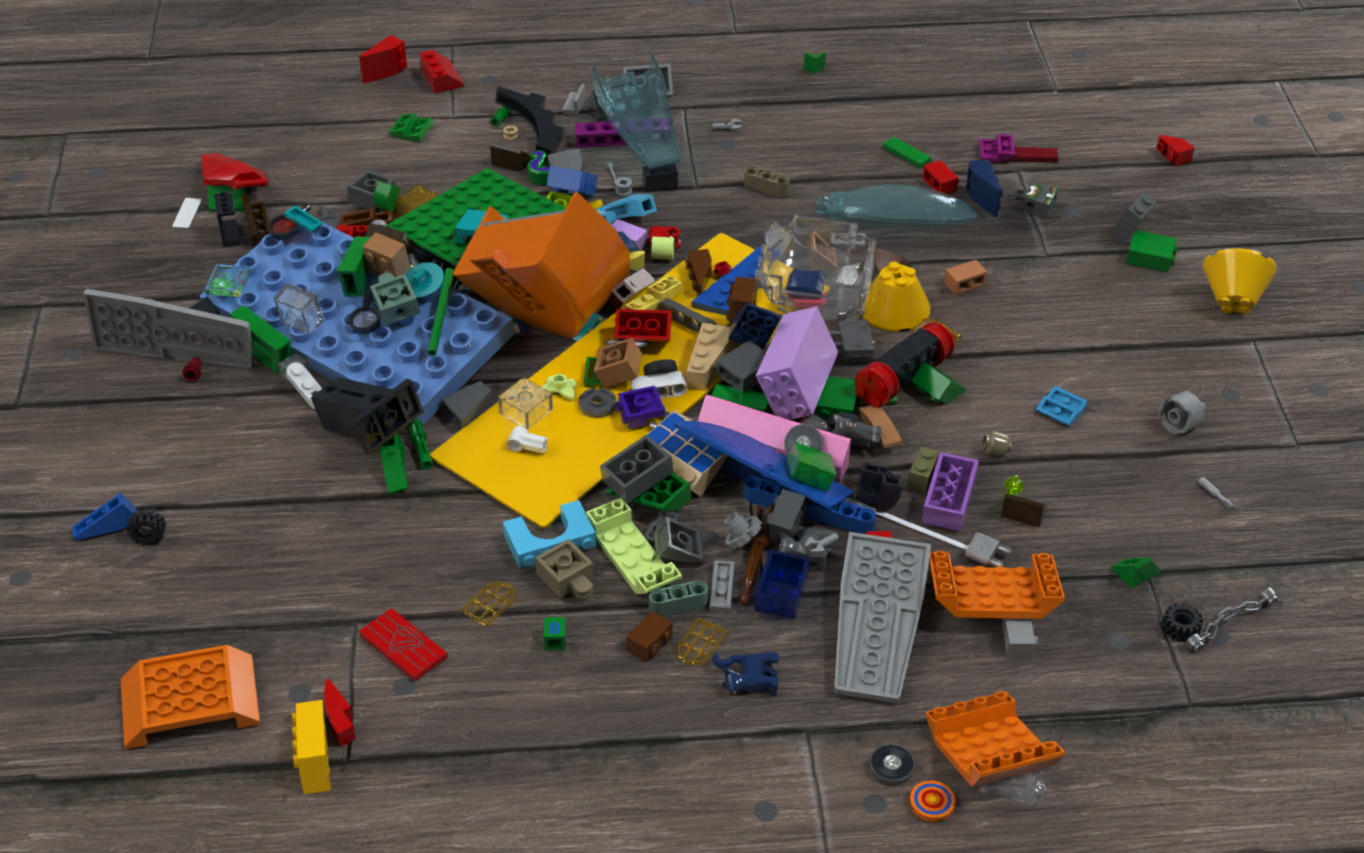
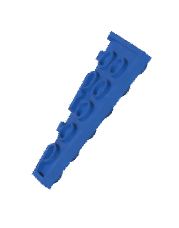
M758 247L732 268L729 273L722 276L691 302V307L727 316V310L729 309L727 298L730 295V285L734 284L735 277L757 279L758 291L776 257V250L768 247Z

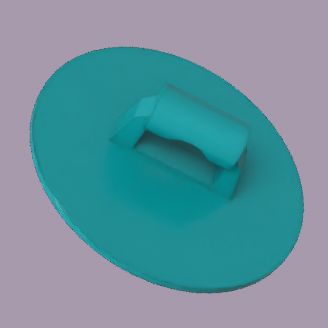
M434 263L415 265L406 273L416 298L433 294L440 288L444 280L443 270Z

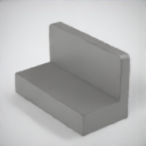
M581 84L577 93H569L562 108V115L578 117L586 99L585 84Z

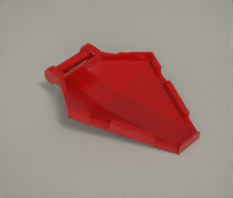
M218 153L201 154L203 185L223 186L224 184L232 187L234 190H240L245 187L268 186L265 172L251 165Z

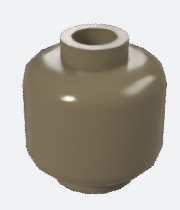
M997 431L988 432L981 441V448L984 449L985 454L999 458L1004 457L1007 452L1009 453L1012 446L1008 435Z

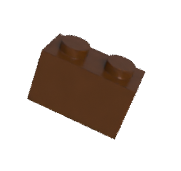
M651 611L626 636V650L648 662L659 653L660 648L665 643L671 641L673 637L672 622Z

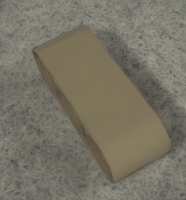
M747 166L744 169V185L746 187L777 197L788 196L790 183L788 176L756 166Z

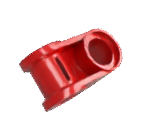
M653 226L649 230L647 245L652 248L653 237L672 236L674 238V250L678 249L681 246V241L679 240L680 229L674 226Z

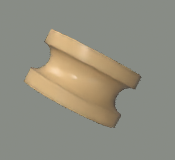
M504 127L503 135L505 139L513 140L518 137L517 127Z

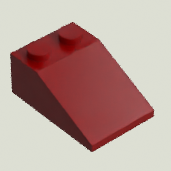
M390 35L361 54L359 62L362 83L365 84L394 76L407 68L405 41Z

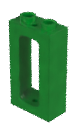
M245 305L234 310L230 314V318L247 321L250 324L254 357L277 375L286 370L291 364V341Z

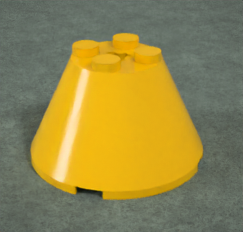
M1233 248L1219 250L1216 255L1211 257L1208 255L1203 261V271L1221 311L1227 314L1232 312L1250 314L1277 271L1276 263L1272 258L1268 257L1267 259L1261 256V252L1249 249Z
M890 262L888 266L884 267L859 300V310L862 313V318L866 319L871 326L883 331L900 332L901 329L908 328L910 331L922 326L930 315V303L916 276L915 269L900 265L898 262Z

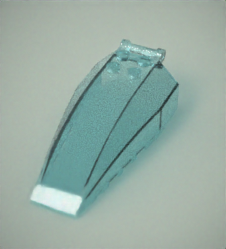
M654 54L650 57L649 70L637 79L634 72L630 71L627 74L615 77H602L601 83L596 68L593 67L591 84L602 110L642 163L651 169L681 162L665 80Z

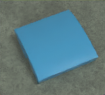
M1054 385L1048 396L1045 395L1036 408V412L1071 426L1087 407L1088 400Z

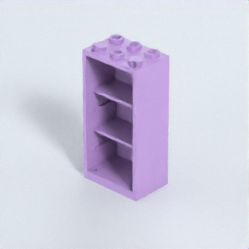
M817 306L783 315L757 371V380L775 416L791 420L813 415L837 357L838 350Z

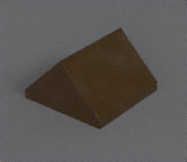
M495 143L490 144L491 164L494 166L522 172L530 161V155L522 150Z
M1005 493L1001 517L1040 528L1048 505Z

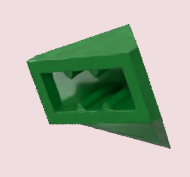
M1151 557L1126 558L1111 566L1112 570L1131 588L1162 573Z

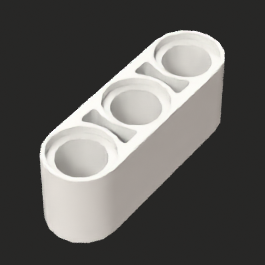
M680 371L639 376L631 381L632 390L655 385L660 399L682 396L688 390L684 375Z

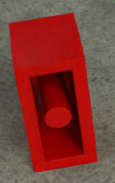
M941 160L924 165L922 179L940 197L957 191L959 177Z

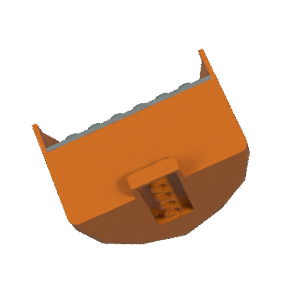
M574 192L566 209L562 211L505 219L490 206L453 274L497 309L534 328L573 339V337L580 333L594 313H598L606 304L614 287L630 276V252L616 229L578 192Z

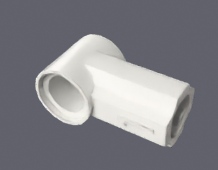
M516 426L511 432L506 445L514 452L526 449L545 453L548 438L530 434L524 427Z

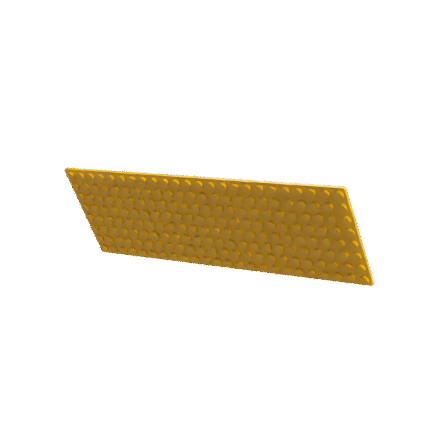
M719 233L698 250L708 249L712 258V274L705 290L721 278L714 273V266L717 263L726 261L732 269L755 251V249L723 233ZM685 260L659 279L661 280L669 275L683 282L682 287L671 300L713 320L717 325L727 326V323H729L726 320V315L691 307V302L698 295L696 291H693V280L689 279V269L685 268ZM774 260L757 291L756 306L780 315L812 308L788 306L789 293H786L785 289L789 274L793 269ZM824 285L822 293L828 295L830 288ZM645 289L641 294H639V295H638L636 298H634L633 300H635V299L639 298L640 296L646 294V293H647V289ZM615 312L431 452L430 456L432 460L538 527L545 529L560 517V505L582 499L603 481L600 465L648 434L652 430L649 427L652 421L659 424L665 417L647 419V425L629 429L627 424L623 425L621 420L622 412L618 413L617 408L610 415L601 418L588 417L579 409V397L585 390L590 388L600 390L599 385L591 387V384H588V387H584L587 357H597L599 348L606 346L604 342L614 339ZM672 320L670 342L648 341L647 346L639 347L642 358L638 377L645 376L643 368L646 364L657 360L671 359L676 361L677 371L683 373L686 381V371L699 333ZM774 333L772 334L767 344H769L772 341ZM594 362L590 364L589 379H592ZM715 373V377L705 391L688 388L687 392L682 396L661 399L665 411L672 413L676 410L683 415L711 392L716 384L719 385L724 380ZM556 374L565 375L567 379H573L577 383L574 389L573 401L565 398L559 392L539 395V390L547 383L548 377ZM625 381L605 389L610 390L615 395L617 402L619 401L618 393L632 390L631 381ZM516 426L524 427L530 434L548 438L545 453L526 449L514 452L507 447L506 442Z

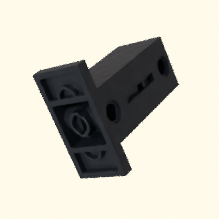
M337 377L311 397L323 428L358 437L365 454L368 455L375 452L424 412L413 382L410 379H405L394 389Z

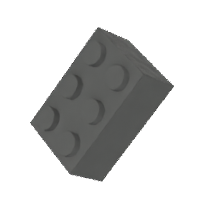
M647 434L600 465L603 482L627 504L674 472L672 456Z

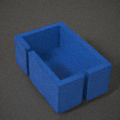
M550 166L547 186L552 187L553 191L572 195L574 192H578L581 196L588 197L589 194L595 195L598 175Z

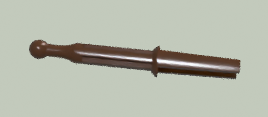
M773 503L769 506L767 517L770 512L773 513L775 508ZM759 506L755 516L762 521L764 511ZM766 521L762 537H758V531L749 541L751 551L743 580V594L739 598L742 605H748L751 602L750 594L752 587L756 583L762 553L768 546L770 532Z

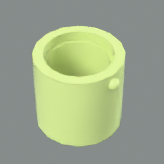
M672 236L653 237L652 259L668 260L671 262L674 256V238Z

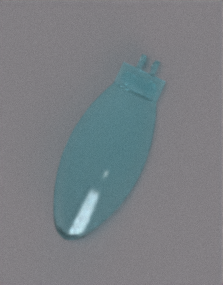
M881 184L849 192L835 191L829 193V198L821 196L816 198L815 201L816 212L828 213L829 218L848 216L892 222L964 224L972 222L978 216L971 206L959 199L929 188L906 184Z

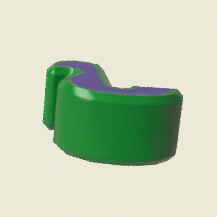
M536 150L530 155V161L527 164L528 180L534 184L547 185L550 167H546L547 163L544 160L547 154L541 150Z

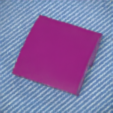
M996 134V139L979 138L980 160H989L990 163H995L1015 157L1013 135Z

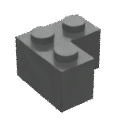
M782 489L780 496L777 495L775 498V508L773 513L770 512L768 514L766 523L769 526L770 533L780 536L782 531L793 539L797 527H803L807 517L806 496Z

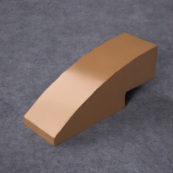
M869 405L859 408L862 423L872 427L881 426L878 444L884 449L902 444L895 426L880 406L874 407Z

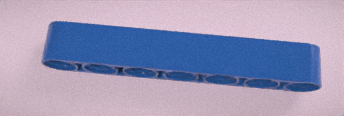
M750 476L744 482L745 500L768 508L771 503L774 504L776 496H780L782 489L797 494L800 493L781 483L756 476ZM806 497V519L854 533L867 534V532L874 531L876 514L871 509L844 501L828 509Z

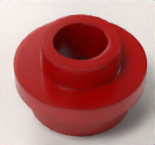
M726 261L719 262L714 266L715 275L720 277L731 271V266Z

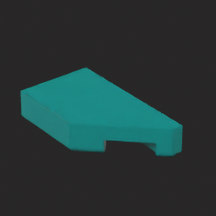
M594 313L580 333L573 337L576 342L596 328L602 322L603 317Z

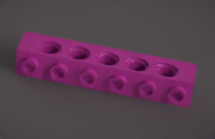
M672 119L575 123L576 148L673 143L674 130Z

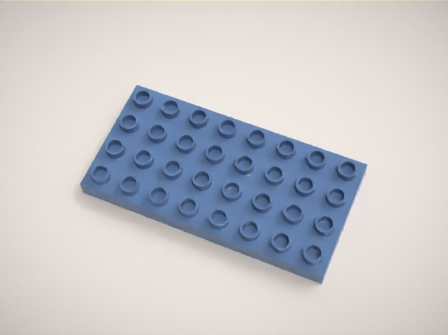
M284 221L274 232H289L293 229L295 223ZM325 223L312 233L300 227L299 232L287 240H277L270 234L266 235L257 246L241 257L227 271L234 272V274L225 273V276L218 278L220 280L235 281L230 294L210 293L213 282L199 296L201 300L208 296L220 312L219 315L229 318L234 310L245 305L291 341V359L331 381L340 377L394 389L405 379L412 380L424 410L416 419H420L423 425L442 407L441 398L457 392L515 334L512 318L451 288L437 354L435 356L428 355L427 350L442 285L433 294L417 298L420 314L386 326L381 317L380 327L376 331L365 335L353 332L349 325V316L354 310L363 307L364 294L363 297H345L337 269L354 238ZM369 272L364 293L366 291L372 293L370 286L378 284V275ZM239 282H244L242 286L238 285ZM237 287H242L240 291L236 290ZM235 292H240L238 296L234 295ZM372 294L370 307L375 308L379 312ZM362 314L354 320L353 324L364 328L372 325L377 318L373 314Z

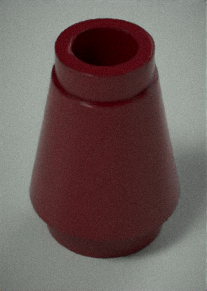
M193 357L183 368L182 373L187 381L194 382L201 377L202 360L200 358Z

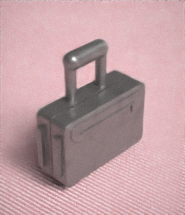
M866 319L839 321L838 331H829L831 336H838L839 342H834L836 347H841L844 362L873 360L875 341L872 340V329L869 328Z

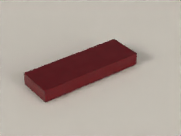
M1014 147L1015 157L1008 159V161L1058 163L1057 148Z

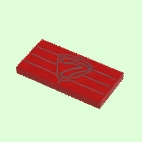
M392 608L359 630V635L415 682L448 658L447 652Z

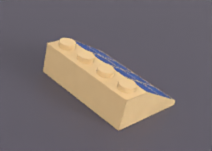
M674 410L647 435L672 456L673 473L690 483L691 491L701 497L728 455L675 428L673 423L691 420Z

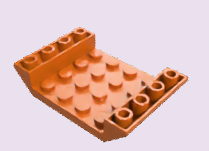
M943 551L930 552L929 562L936 599L955 617L1042 619L1065 601L1053 555L1047 553L1032 554L1030 568H1005L1002 566L985 568L983 566L952 567L949 553Z
M229 645L139 660L121 678L125 749L148 745V733L235 717L238 728L260 724L253 657L251 654Z
M1006 691L996 692L986 697H976L974 700L966 702H956L946 707H936L925 712L935 745L971 787L1054 766L1065 756V751L1055 741L1042 743L1016 715V701Z

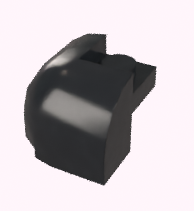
M862 462L856 499L865 504H875L876 511L891 509L897 504L901 495V475L889 472L888 467Z

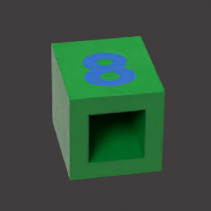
M565 617L544 618V651H566Z

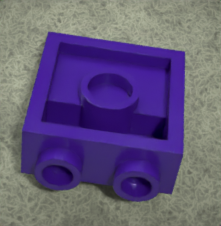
M655 385L618 393L619 401L616 402V408L618 413L622 412L623 425L627 424L629 429L647 425V419L666 415L664 405Z

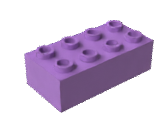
M940 452L925 500L922 523L961 532L977 477L979 460Z

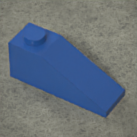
M119 493L72 526L73 538L81 540L122 530L128 526L130 515L133 512L137 513L136 507L122 493Z

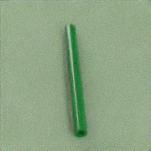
M451 268L445 270L427 354L430 356L437 354L454 277V270Z

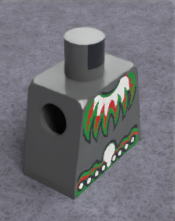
M1033 183L1030 184L1027 191L1018 189L1016 199L1024 201V211L1048 219L1057 199L1058 187Z

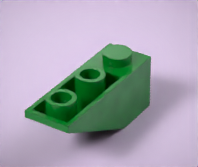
M397 433L379 448L389 495L408 490L405 447Z

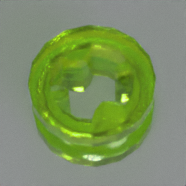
M1011 476L1004 482V486L1010 495H1016L1024 489V483L1019 476Z

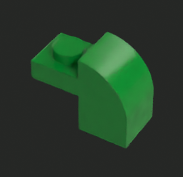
M378 181L374 192L375 206L383 211L392 210L394 212L397 211V208L404 210L406 203L397 200L401 188Z

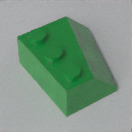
M671 473L632 501L660 510L679 511L692 499L690 483L675 473ZM611 488L605 491L606 494L619 497Z

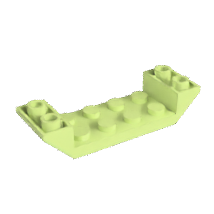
M616 499L586 512L596 532L597 543L636 594H646L682 578V574L672 562L664 564L661 558L655 555L654 549L632 522L631 509L623 499Z

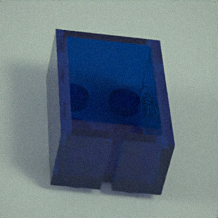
M770 550L755 594V611L770 615L777 612V616L796 619L809 576L810 557Z

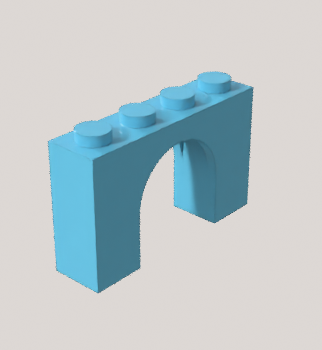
M633 194L595 209L611 225V222L630 216H644L657 211L652 194Z
M579 500L560 505L561 521L566 531L553 539H540L533 536L529 532L522 516L503 522L504 537L519 569L535 565V557L567 539H570L581 551L596 547V532Z

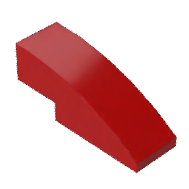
M327 679L325 680L324 697L328 721L335 740L342 747L356 739L354 725L351 723L353 721L351 707L332 681Z

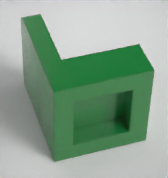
M809 52L804 53V69L813 74H817L825 69V52L817 56Z

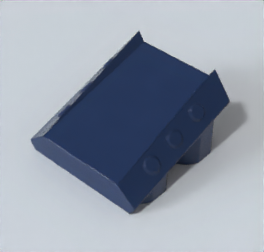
M794 268L789 274L785 292L789 294L820 295L824 291L825 275L821 269L819 271H804Z

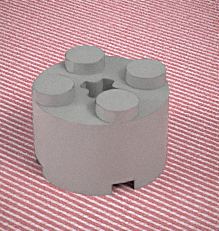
M1183 391L1164 400L1160 404L1159 416L1162 415L1164 420L1162 424L1166 430L1176 435L1183 434L1201 425L1206 406L1189 391Z

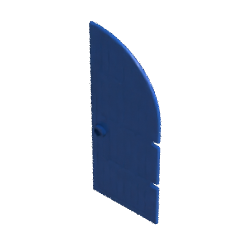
M679 421L673 423L675 428L760 472L762 477L773 479L828 509L846 500L855 492L834 480L827 492L791 478L787 461L788 456L781 452L777 453L775 449L738 431L700 421Z

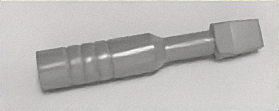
M1204 477L1199 479L1198 483L1211 495L1222 501L1223 505L1228 509H1233L1234 505L1229 499L1223 497L1220 491Z

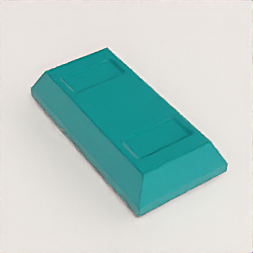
M296 205L284 213L287 219L310 233L323 225V222Z

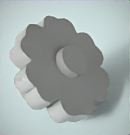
M736 512L731 514L724 521L726 529L729 531L725 544L732 550L742 547L758 533L762 522L754 515L744 519L742 515H738Z

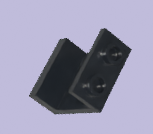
M232 192L214 194L223 248L241 245L237 219L226 221L222 219L224 216L235 215Z

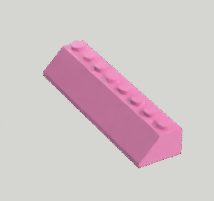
M710 395L705 396L698 418L700 422L723 426L750 436L775 449V452H781L788 456L784 447L786 434L794 426L800 425V423ZM817 429L823 437L822 452L831 455L836 472L834 480L840 482L849 466L851 439Z

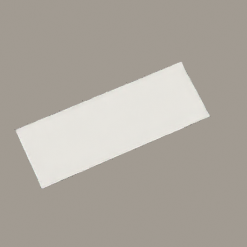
M185 198L172 227L189 228L202 199Z

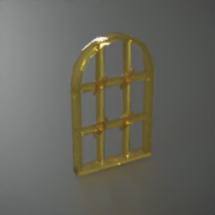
M502 581L492 582L461 608V612L487 627L511 605L515 598V591L509 583ZM498 586L493 592L489 590L491 587ZM503 586L509 588L504 595H497V591ZM512 592L511 599L509 601L506 600V596ZM483 593H489L482 602L477 600ZM492 596L498 598L491 607L485 605ZM501 601L506 603L497 612L494 610ZM474 602L477 604L471 612L466 610ZM480 607L485 608V612L480 617L474 615ZM489 612L494 614L487 622L482 620Z
M697 618L679 643V658L690 665L705 663L710 659L727 634V629ZM698 623L704 624L700 631H693ZM707 626L714 629L708 637L702 635ZM717 630L723 632L718 641L712 639ZM690 634L696 635L691 644L684 643ZM698 639H706L701 648L693 647ZM708 643H715L709 653L704 651ZM682 646H685L687 650L682 655L680 649ZM694 650L698 652L693 660L685 658L689 651ZM700 655H706L704 659L697 661Z

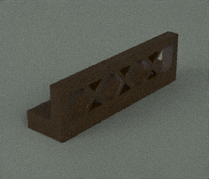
M242 195L244 213L254 248L266 235L270 234L269 222L264 203L250 204L248 195ZM258 218L263 219L261 222L255 221ZM260 228L265 229L263 232L258 231Z

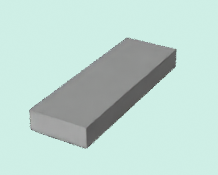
M714 560L709 611L730 613L735 562Z

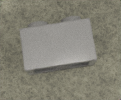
M1003 618L1002 628L1007 657H1033L1034 649L1038 648V637L1034 636L1033 633L1035 632V620Z

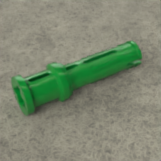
M415 419L406 426V429L410 432V441L415 444L421 468L430 469L433 466V461L426 444L427 434L423 431V422L420 419Z

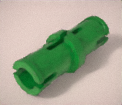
M505 106L499 108L490 120L491 125L498 127L502 121L508 118V114L512 110Z

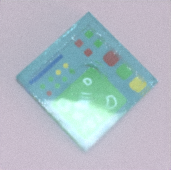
M216 264L204 291L208 295L240 297L252 270L246 266Z

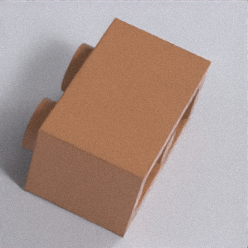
M973 260L946 269L944 283L955 295L985 286L987 271L977 260Z

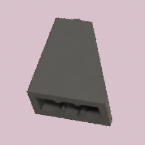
M481 381L441 398L443 413L459 430H462L492 405V391Z

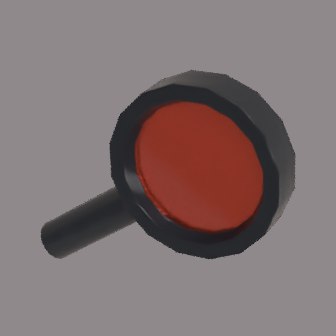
M306 204L301 209L308 212L311 210V207ZM284 214L273 218L268 225L270 235L277 240L291 239L299 232L300 228L297 224L287 219Z

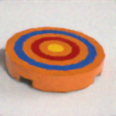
M934 780L923 781L917 784L912 789L909 799L915 816L931 823L948 819L954 811L956 802L952 790L942 782Z

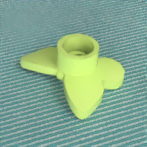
M556 374L547 378V383L540 388L539 395L559 392L565 398L573 401L574 389L577 383L573 379H567L565 375Z

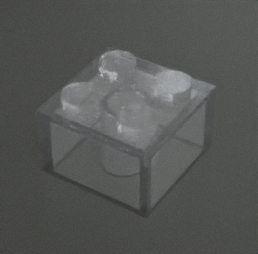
M286 283L273 297L281 322L285 325L312 335L324 322L318 298L313 292H308L298 286Z
M522 377L498 396L499 414L527 430L553 410L552 393L525 377Z

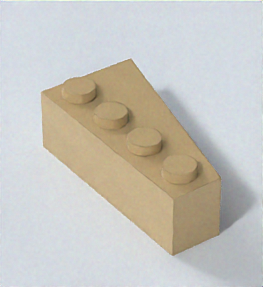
M702 323L686 371V384L688 388L705 391L715 377L717 360L737 347L738 343L728 340L730 327Z

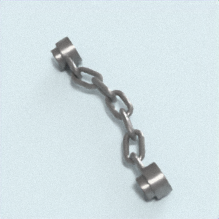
M1269 587L1259 595L1258 599L1260 601L1258 602L1246 601L1234 608L1227 607L1218 613V619L1214 623L1207 624L1203 637L1196 633L1184 645L1190 651L1199 652L1204 647V642L1215 638L1218 625L1222 621H1227L1234 617L1236 613L1242 611H1258L1265 604L1271 606L1278 599L1275 591ZM1248 604H1255L1254 608L1246 609ZM1230 610V615L1228 617L1224 618L1225 616L1221 615L1226 611ZM1210 626L1212 630L1215 629L1212 636L1211 633L1207 634Z

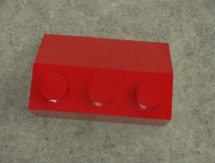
M435 50L419 53L420 69L434 94L464 87L463 81L448 58Z
M616 310L614 340L633 338L634 341L670 342L672 311Z

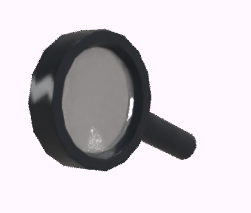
M369 291L364 293L363 307L354 310L349 316L350 328L353 332L361 335L376 331L381 324L379 312L375 308L370 307L372 293Z

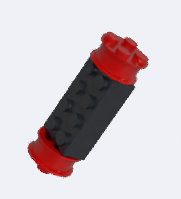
M929 322L925 324L922 328L877 358L876 362L870 363L866 369H862L856 374V394L869 405L874 407L884 406L888 400L897 396L900 388L906 387L923 362L930 366H937L953 354L955 349L953 334L940 323Z

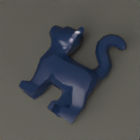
M718 653L712 656L714 666L724 669L725 681L722 683V687L727 689L730 694L733 695L740 691L752 693L768 691L771 696H776L778 677L777 671L772 669V663H778L779 653L731 655L724 661L719 659ZM738 663L741 665L742 675L725 668Z

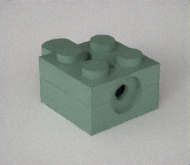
M383 273L378 277V284L370 286L375 304L385 326L420 314L417 298L406 274L394 277L392 273Z

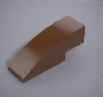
M372 208L341 215L340 225L368 226V224L375 220H383L389 224L395 220L392 210L375 213Z

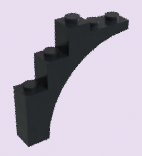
M498 87L495 103L515 111L532 126L537 137L535 151L541 150L547 155L555 153L562 142L564 128L554 125L555 112L545 109L546 97L532 92L528 96Z

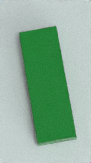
M892 137L883 143L885 150L918 168H922L931 162L930 156L896 137Z

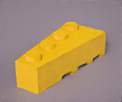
M323 700L296 703V713H292L294 726L292 727L294 738L293 761L294 768H299L303 794L331 791Z

